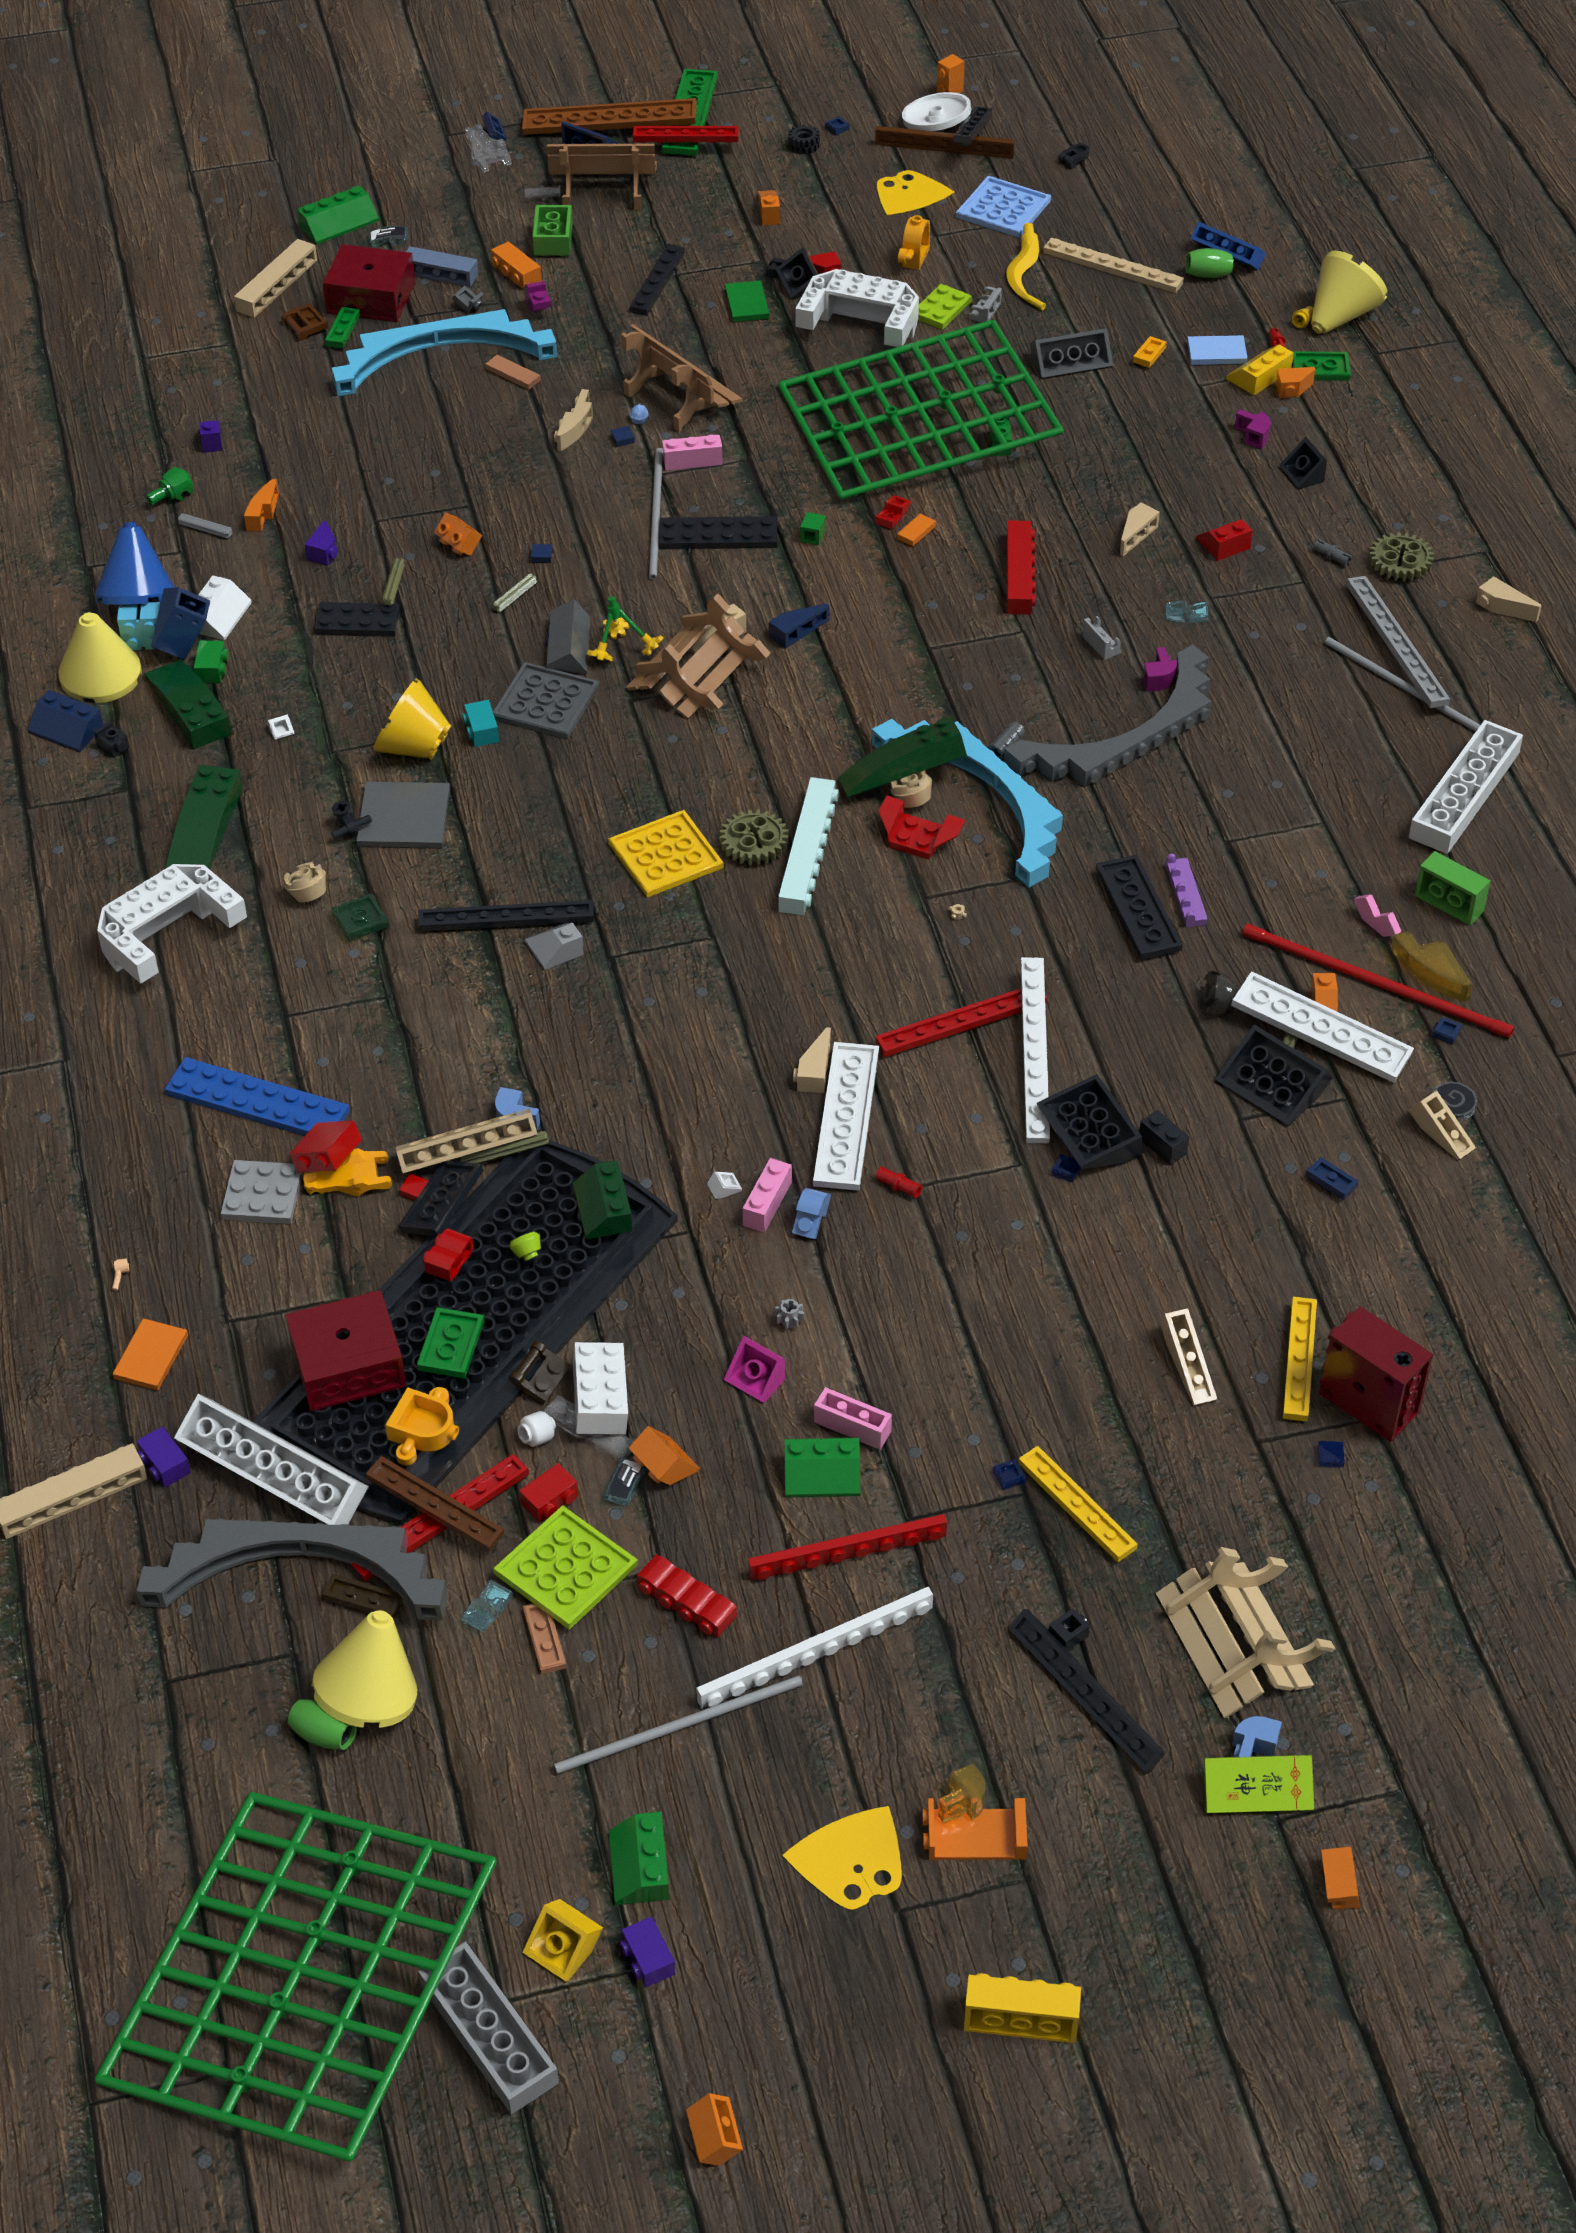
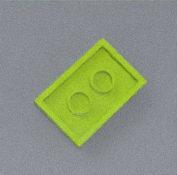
M940 284L919 304L918 320L943 330L972 302V295Z

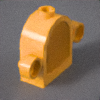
M915 215L907 221L903 245L898 253V263H902V267L920 270L930 250V221Z
M436 1387L429 1394L407 1388L387 1421L386 1432L388 1440L402 1444L396 1449L397 1461L401 1465H411L416 1461V1449L426 1452L436 1451L448 1445L451 1440L456 1439L459 1426L454 1425L453 1412L449 1406V1394L445 1388Z

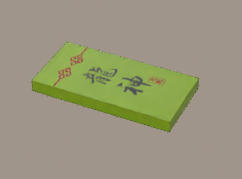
M1312 1755L1204 1758L1206 1813L1314 1810Z

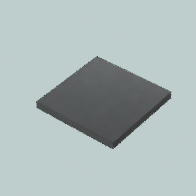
M524 662L494 709L495 720L568 739L599 689L600 681Z
M366 781L360 818L370 815L372 822L358 829L357 846L442 848L450 783Z

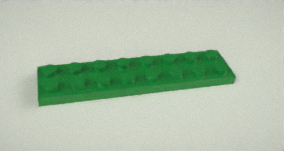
M684 69L676 99L696 98V124L674 126H705L718 79V71ZM663 142L662 153L697 156L700 142Z

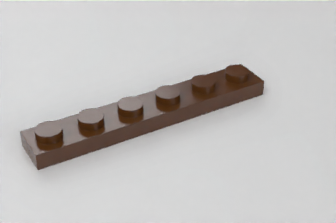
M380 1456L366 1473V1478L488 1552L492 1550L504 1535L502 1527L383 1456Z

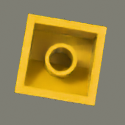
M558 1899L543 1906L523 1953L567 1982L593 1951L603 1927L563 1900Z

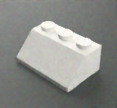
M213 575L198 596L210 600L207 619L199 634L225 641L252 603L251 599L231 580Z

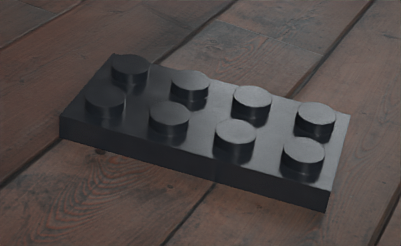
M319 602L314 628L315 635L395 637L400 606L399 604L385 606L381 603Z
M457 1161L442 1162L399 1223L400 1231L402 1233L429 1236L441 1234L484 1171L481 1164Z

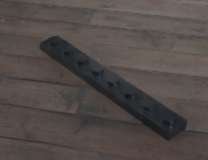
M593 900L418 910L419 931L594 922Z
M1023 1609L1008 1629L1145 1773H1150L1166 1752L1029 1609Z

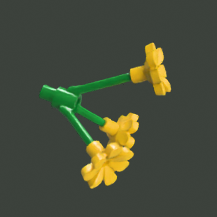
M612 596L608 598L607 620L603 621L605 628L603 629L602 642L599 641L598 649L588 650L586 654L588 656H597L599 660L605 658L612 661L613 657L606 652L607 636L611 633L610 637L613 640L617 639V634L623 637L626 635L625 630L629 629V625L641 636V640L645 643V648L642 650L643 655L649 656L652 653V649L654 650L659 647L658 643L664 637L659 635L656 638H651L647 633L644 634L620 609L616 598Z

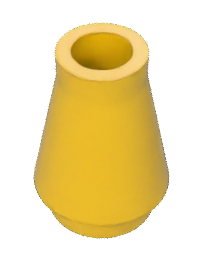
M1307 306L1295 311L1292 316L1293 325L1298 328L1306 327L1312 318L1314 308Z

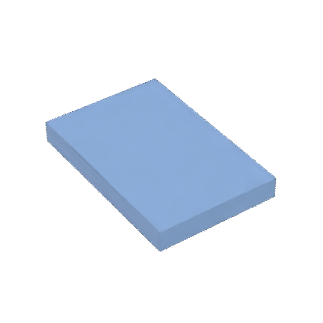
M1243 335L1190 336L1187 339L1191 365L1245 364L1248 358Z

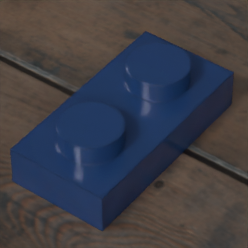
M486 111L482 117L485 122L484 125L489 132V137L503 144L507 137L500 120Z
M1322 1157L1306 1173V1177L1343 1200L1358 1187L1359 1181Z

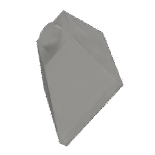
M573 923L562 924L525 939V943L544 970L584 955L583 937Z

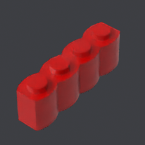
M656 1554L637 1574V1585L643 1594L658 1598L659 1603L663 1607L678 1611L679 1616L687 1622L691 1621L698 1624L700 1630L706 1635L719 1637L737 1617V1606L733 1602L717 1594L706 1584L695 1580L689 1573L675 1567L670 1561Z

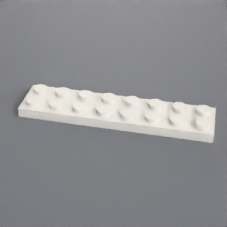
M1252 971L1231 1006L1393 1083H1395L1414 1050L1409 1045Z
M834 1042L813 1178V1186L860 1191L879 1046Z

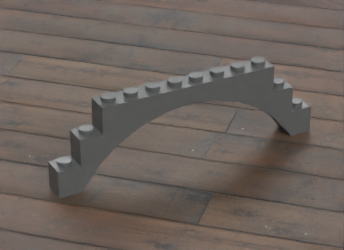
M1193 644L1177 653L1176 687L1161 710L1141 726L1117 737L1083 744H1045L1019 740L1005 748L1004 762L1020 776L1037 769L1051 782L1064 777L1066 774H1070L1084 787L1096 782L1103 776L1112 773L1119 767L1128 764L1135 758L1144 755L1149 750L1160 746L1165 741L1176 737L1181 732L1210 717L1212 701L1206 697L1209 694L1210 678L1205 675L1208 671L1209 657Z
M206 1519L200 1544L192 1542L175 1543L168 1567L143 1566L136 1591L141 1606L166 1608L194 1585L220 1571L245 1562L269 1557L309 1555L332 1558L348 1564L352 1562L362 1566L364 1570L371 1571V1574L381 1578L399 1593L417 1619L443 1621L448 1599L445 1580L436 1578L426 1579L428 1566L425 1554L416 1552L406 1553L408 1539L405 1528L396 1526L375 1527L371 1525L352 1526L347 1524L329 1525L322 1523L307 1524Z

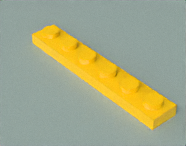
M1293 1297L1283 1419L1308 1421L1317 1299Z
M1036 1446L1019 1458L1018 1464L1117 1562H1120L1137 1550V1543L1039 1446Z

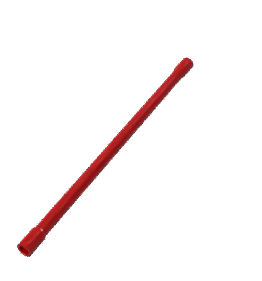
M1247 923L1243 929L1242 935L1250 939L1264 942L1489 1029L1491 1032L1510 1039L1515 1028L1513 1025L1452 1004L1268 933L1264 929Z

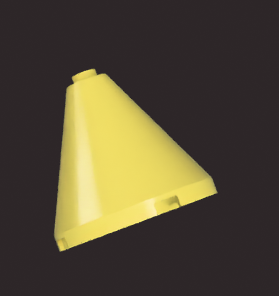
M1330 251L1322 261L1311 320L1312 329L1318 334L1327 333L1380 306L1387 298L1385 294L1388 291L1380 276L1363 261L1360 265L1352 261L1353 255L1342 251Z
M88 612L78 620L60 664L58 674L62 689L70 697L82 702L84 698L94 699L95 703H103L119 699L131 692L138 684L137 679L142 674V669L137 654L97 614Z
M379 1610L368 1614L318 1664L314 1671L312 1686L315 1691L314 1699L323 1711L336 1720L356 1727H364V1722H379V1728L387 1727L404 1720L415 1706L417 1684L394 1620L385 1611Z

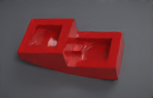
M893 495L885 502L884 510L875 516V524L893 529L909 509L911 501Z

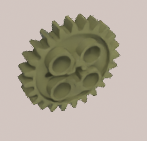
M1398 532L1397 536L1390 533L1389 537L1382 535V539L1376 538V542H1372V547H1370L1369 561H1371L1370 566H1375L1374 571L1380 570V575L1387 574V579L1393 576L1395 581L1401 578L1405 582L1406 578L1413 581L1414 576L1420 579L1421 575L1426 576L1427 571H1431L1433 566L1434 553L1432 552V547H1428V542L1422 543L1423 538L1417 540L1416 535L1408 537V533H1406L1404 536H1401V533ZM1405 547L1402 564L1398 567L1401 549Z
M749 809L748 814L740 811L739 817L733 814L732 820L726 819V824H722V830L719 831L722 851H726V856L732 855L733 861L739 858L740 864L748 861V865H751L755 861L757 865H760L762 860L767 864L769 858L775 861L776 855L782 856V850L786 851V845H788L786 823L782 824L781 818L776 819V814L768 816V811L760 814L759 809H757L756 813H752Z

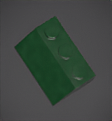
M618 1160L594 1164L573 1182L585 1238L591 1239L631 1232V1210Z

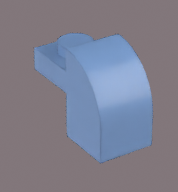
M500 1087L495 1099L496 1117L530 1108L536 1130H538L540 1125L539 1109L523 1106L522 1091Z
M805 1188L797 1204L796 1210L798 1211L792 1233L816 1239L822 1216L826 1217L831 1194Z
M1262 1716L1249 1717L1243 1720L1234 1732L1232 1746L1236 1747L1234 1757H1251L1252 1752L1274 1756L1282 1722Z

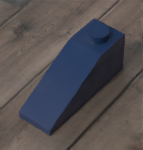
M826 603L783 612L769 621V637L785 649L829 621V605Z

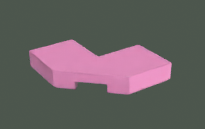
M1372 894L1358 896L1353 899L1361 918L1380 935L1386 937L1397 935L1401 932L1394 913L1380 914Z

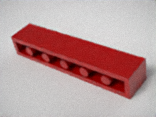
M1008 520L1007 614L1031 615L1032 606H1036V594H1032L1036 590V581H1032L1035 580L1036 568H1032L1035 567V555H1032L1035 554V542H1031L1035 541V529H1031V521Z

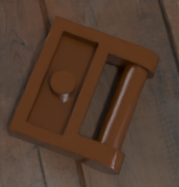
M311 303L287 311L281 316L282 321L293 329L296 337L301 341L305 340L308 335L328 328L327 321ZM298 318L305 327L301 328L294 319Z

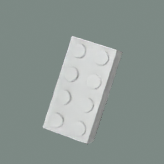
M575 1342L573 1377L576 1434H626L628 1404L623 1343Z

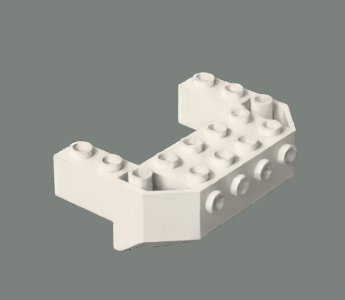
M835 269L812 277L796 307V327L814 330L818 320L829 321L832 313L885 323L884 345L900 347L904 345L907 337H914L918 322L919 297L907 283Z
M173 864L102 907L97 929L102 952L116 972L124 968L141 984L159 973L155 954L141 941L191 910L201 919L213 913L225 925L231 928L247 918L244 899L205 865Z

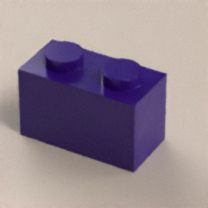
M163 1426L137 1440L139 1449L137 1452L143 1464L147 1463L155 1481L159 1480L165 1488L191 1473L187 1457Z
M652 1916L622 1929L623 1940L619 1942L621 1950L625 1957L630 1956L633 1962L631 1964L632 1972L637 1980H642L645 1988L676 1975L675 1961Z

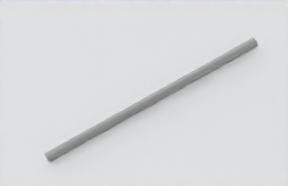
M662 448L655 450L649 566L650 580L657 579Z
M1330 637L1325 640V644L1425 702L1413 685ZM1449 706L1434 707L1475 732L1481 726Z
M800 1676L793 1677L554 1764L557 1774L797 1688L803 1685Z

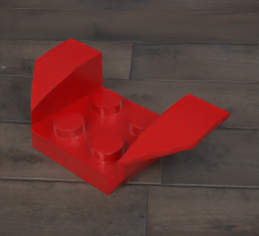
M886 796L879 809L881 820L887 832L889 847L925 859H930L938 846L958 837L966 821L965 819L948 814L941 825L905 814L904 801L890 796Z

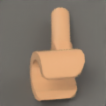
M127 1259L114 1261L115 1278L112 1286L113 1291H118L121 1273L129 1272Z

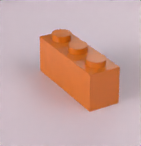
M509 241L491 249V263L493 267L501 271L523 290L525 284L542 281L541 266Z

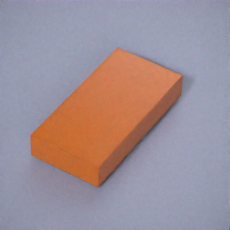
M919 514L897 533V539L913 547L936 527V521L923 514Z

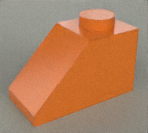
M1315 367L1277 369L1276 388L1279 398L1299 397L1314 383Z
M1313 973L1310 988L1311 1000L1338 1012V988L1335 973Z

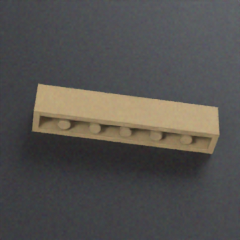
M299 239L294 241L234 296L236 311L255 318L317 261L315 245Z
M133 1443L120 1447L116 1451L104 1456L96 1457L92 1461L80 1466H75L59 1475L49 1477L45 1481L33 1486L25 1487L19 1492L0 1498V1528L5 1538H11L147 1480L144 1464Z

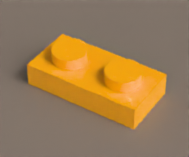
M1150 336L1133 356V362L1150 368L1166 349L1167 342Z

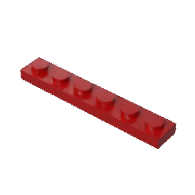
M634 126L633 142L733 143L738 142L739 126Z

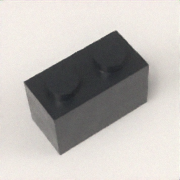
M1159 1110L1154 1111L1140 1121L1139 1133L1142 1136L1143 1143L1170 1166L1187 1155L1189 1136Z

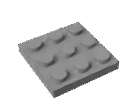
M234 1160L221 1210L222 1220L291 1224L303 1173H298L295 1165L290 1163Z

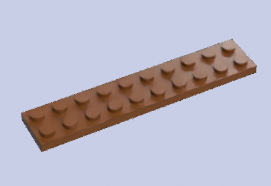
M696 98L524 109L522 131L523 135L562 132L561 123L563 121L590 131L634 129V126L696 124L697 102Z

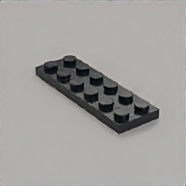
M777 516L660 518L659 549L777 548Z
M1133 855L1096 863V871L1140 960L1182 951L1183 944L1138 856Z

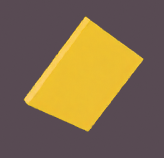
M685 810L608 838V844L647 898L724 868L723 861Z

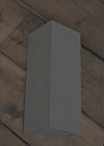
M575 599L550 611L546 668L586 675L590 616Z

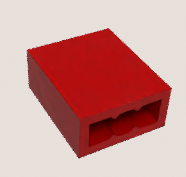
M354 1120L316 1123L290 1152V1156L298 1173L336 1171L361 1142L362 1138Z

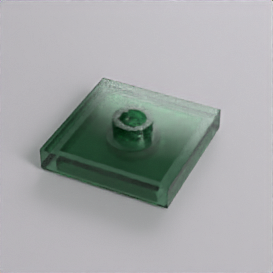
M372 893L331 908L333 916L348 941L389 927V922Z

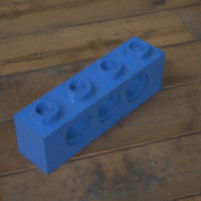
M1199 221L1191 236V239L1197 244L1206 248L1219 249L1231 253L1234 260L1259 270L1266 255V252L1259 247Z

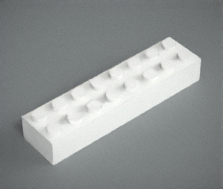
M1484 720L1412 819L1409 838L1448 854L1520 753L1523 735Z
M200 1394L196 1396L174 1437L185 1445L329 1525H348L369 1487Z

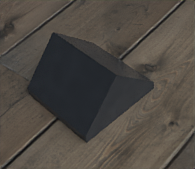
M804 247L776 268L791 299L802 297L812 277L818 275Z
M1305 437L1279 466L1299 489H1303L1324 482L1327 459Z

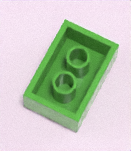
M536 205L533 228L534 255H570L573 225L572 205Z
M1434 851L1420 865L1415 896L1471 925L1484 912L1491 880Z

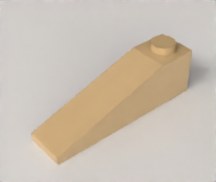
M1188 1308L1166 1313L1159 1323L1167 1347L1193 1406L1216 1401L1217 1396Z

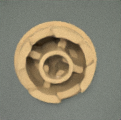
M925 770L891 782V793L895 798L904 801L905 808L918 807L928 802L931 798L932 779L926 774Z
M313 862L304 863L296 866V872L291 875L289 873L284 875L286 890L298 902L314 901L326 891V872L321 868L320 864L314 866Z

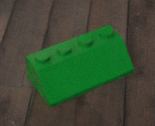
M360 185L297 209L299 227L316 245L379 221L369 194Z

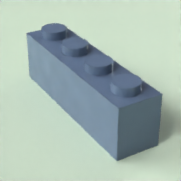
M411 246L406 251L412 253L414 275L417 277L471 287L478 276L477 259Z

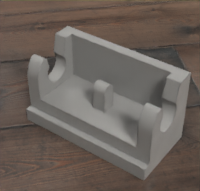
M985 287L983 290L990 292L991 295L983 294L978 304L971 307L973 311L969 314V319L978 322L989 321L1001 304L1002 288Z
M1098 616L1095 617L1093 625L1089 618L1084 619L1083 637L1104 660L1121 654V641L1116 637L1114 642L1102 629L1101 620Z

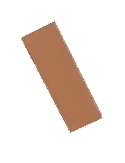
M496 355L485 364L486 370L528 390L541 381L539 374L499 355Z
M535 1604L523 1606L540 1673L545 1674L566 1669V1662L553 1618Z

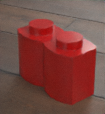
M448 1228L445 1229L442 1234L436 1237L434 1246L424 1254L423 1264L425 1272L452 1281L474 1249L472 1237Z

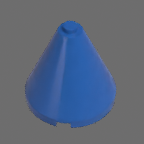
M125 522L124 526L119 528L95 591V602L99 603L102 600V604L110 605L145 604L156 600L161 602L164 588H175L141 526H136V522Z

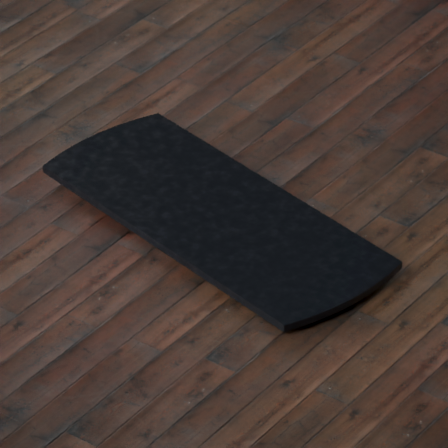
M550 1140L547 1145L510 1154L461 1203L444 1228V1230L448 1228L470 1236L473 1239L474 1249L468 1260L461 1266L457 1276L452 1281H448L425 1272L423 1264L424 1254L434 1246L437 1237L430 1236L379 1289L382 1292L401 1352L406 1387L310 1411L301 1377L298 1373L252 1422L369 1486L356 1510L402 1526L417 1509L366 1478V1473L380 1456L437 1488L524 1392L513 1385L508 1378L513 1371L519 1368L531 1351L530 1346L532 1343L539 1341L545 1345L546 1349L557 1355L677 1223L678 1215L656 1195L621 1172L631 1210L632 1231L586 1239L573 1182L594 1164L603 1162L583 1152ZM534 1231L540 1234L541 1249L537 1251L538 1256L525 1261L524 1257L518 1258L509 1247L510 1242L520 1236ZM437 1307L484 1315V1324L465 1378L418 1371L417 1363ZM538 1356L524 1376L527 1381L530 1382L544 1360ZM436 1387L445 1388L449 1394V1406L453 1412L454 1425L459 1426L456 1439L451 1440L448 1445L436 1451L426 1452L416 1449V1461L411 1465H401L397 1461L396 1449L402 1444L388 1440L386 1432L387 1421L407 1388L429 1394Z

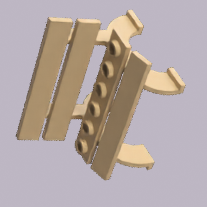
M1221 1547L1218 1550L1220 1555L1214 1562L1208 1561L1205 1564L1210 1572L1209 1576L1202 1580L1196 1568H1191L1176 1579L1184 1592L1183 1594L1179 1591L1176 1583L1171 1582L1159 1590L1156 1595L1224 1718H1228L1244 1707L1231 1685L1232 1682L1244 1703L1248 1704L1264 1693L1252 1670L1257 1665L1263 1666L1268 1675L1269 1683L1276 1689L1289 1691L1293 1688L1295 1690L1308 1689L1314 1686L1303 1664L1317 1658L1326 1651L1333 1652L1335 1647L1329 1640L1316 1638L1306 1647L1298 1650L1293 1649L1258 1587L1273 1580L1288 1568L1284 1559L1268 1557L1266 1559L1268 1564L1265 1567L1250 1572L1244 1562L1236 1563L1240 1559L1236 1550ZM1216 1584L1222 1593V1599L1228 1604L1233 1613V1619L1244 1632L1245 1640L1255 1652L1248 1658H1245L1208 1592ZM1189 1603L1192 1609L1194 1610L1197 1618L1199 1619L1202 1627L1204 1628L1213 1647L1215 1648L1218 1656L1220 1657L1223 1665L1225 1666L1227 1670L1226 1673L1221 1667L1212 1648L1210 1647L1207 1639L1205 1638L1202 1630L1200 1629L1197 1621L1195 1620L1191 1610L1189 1609Z

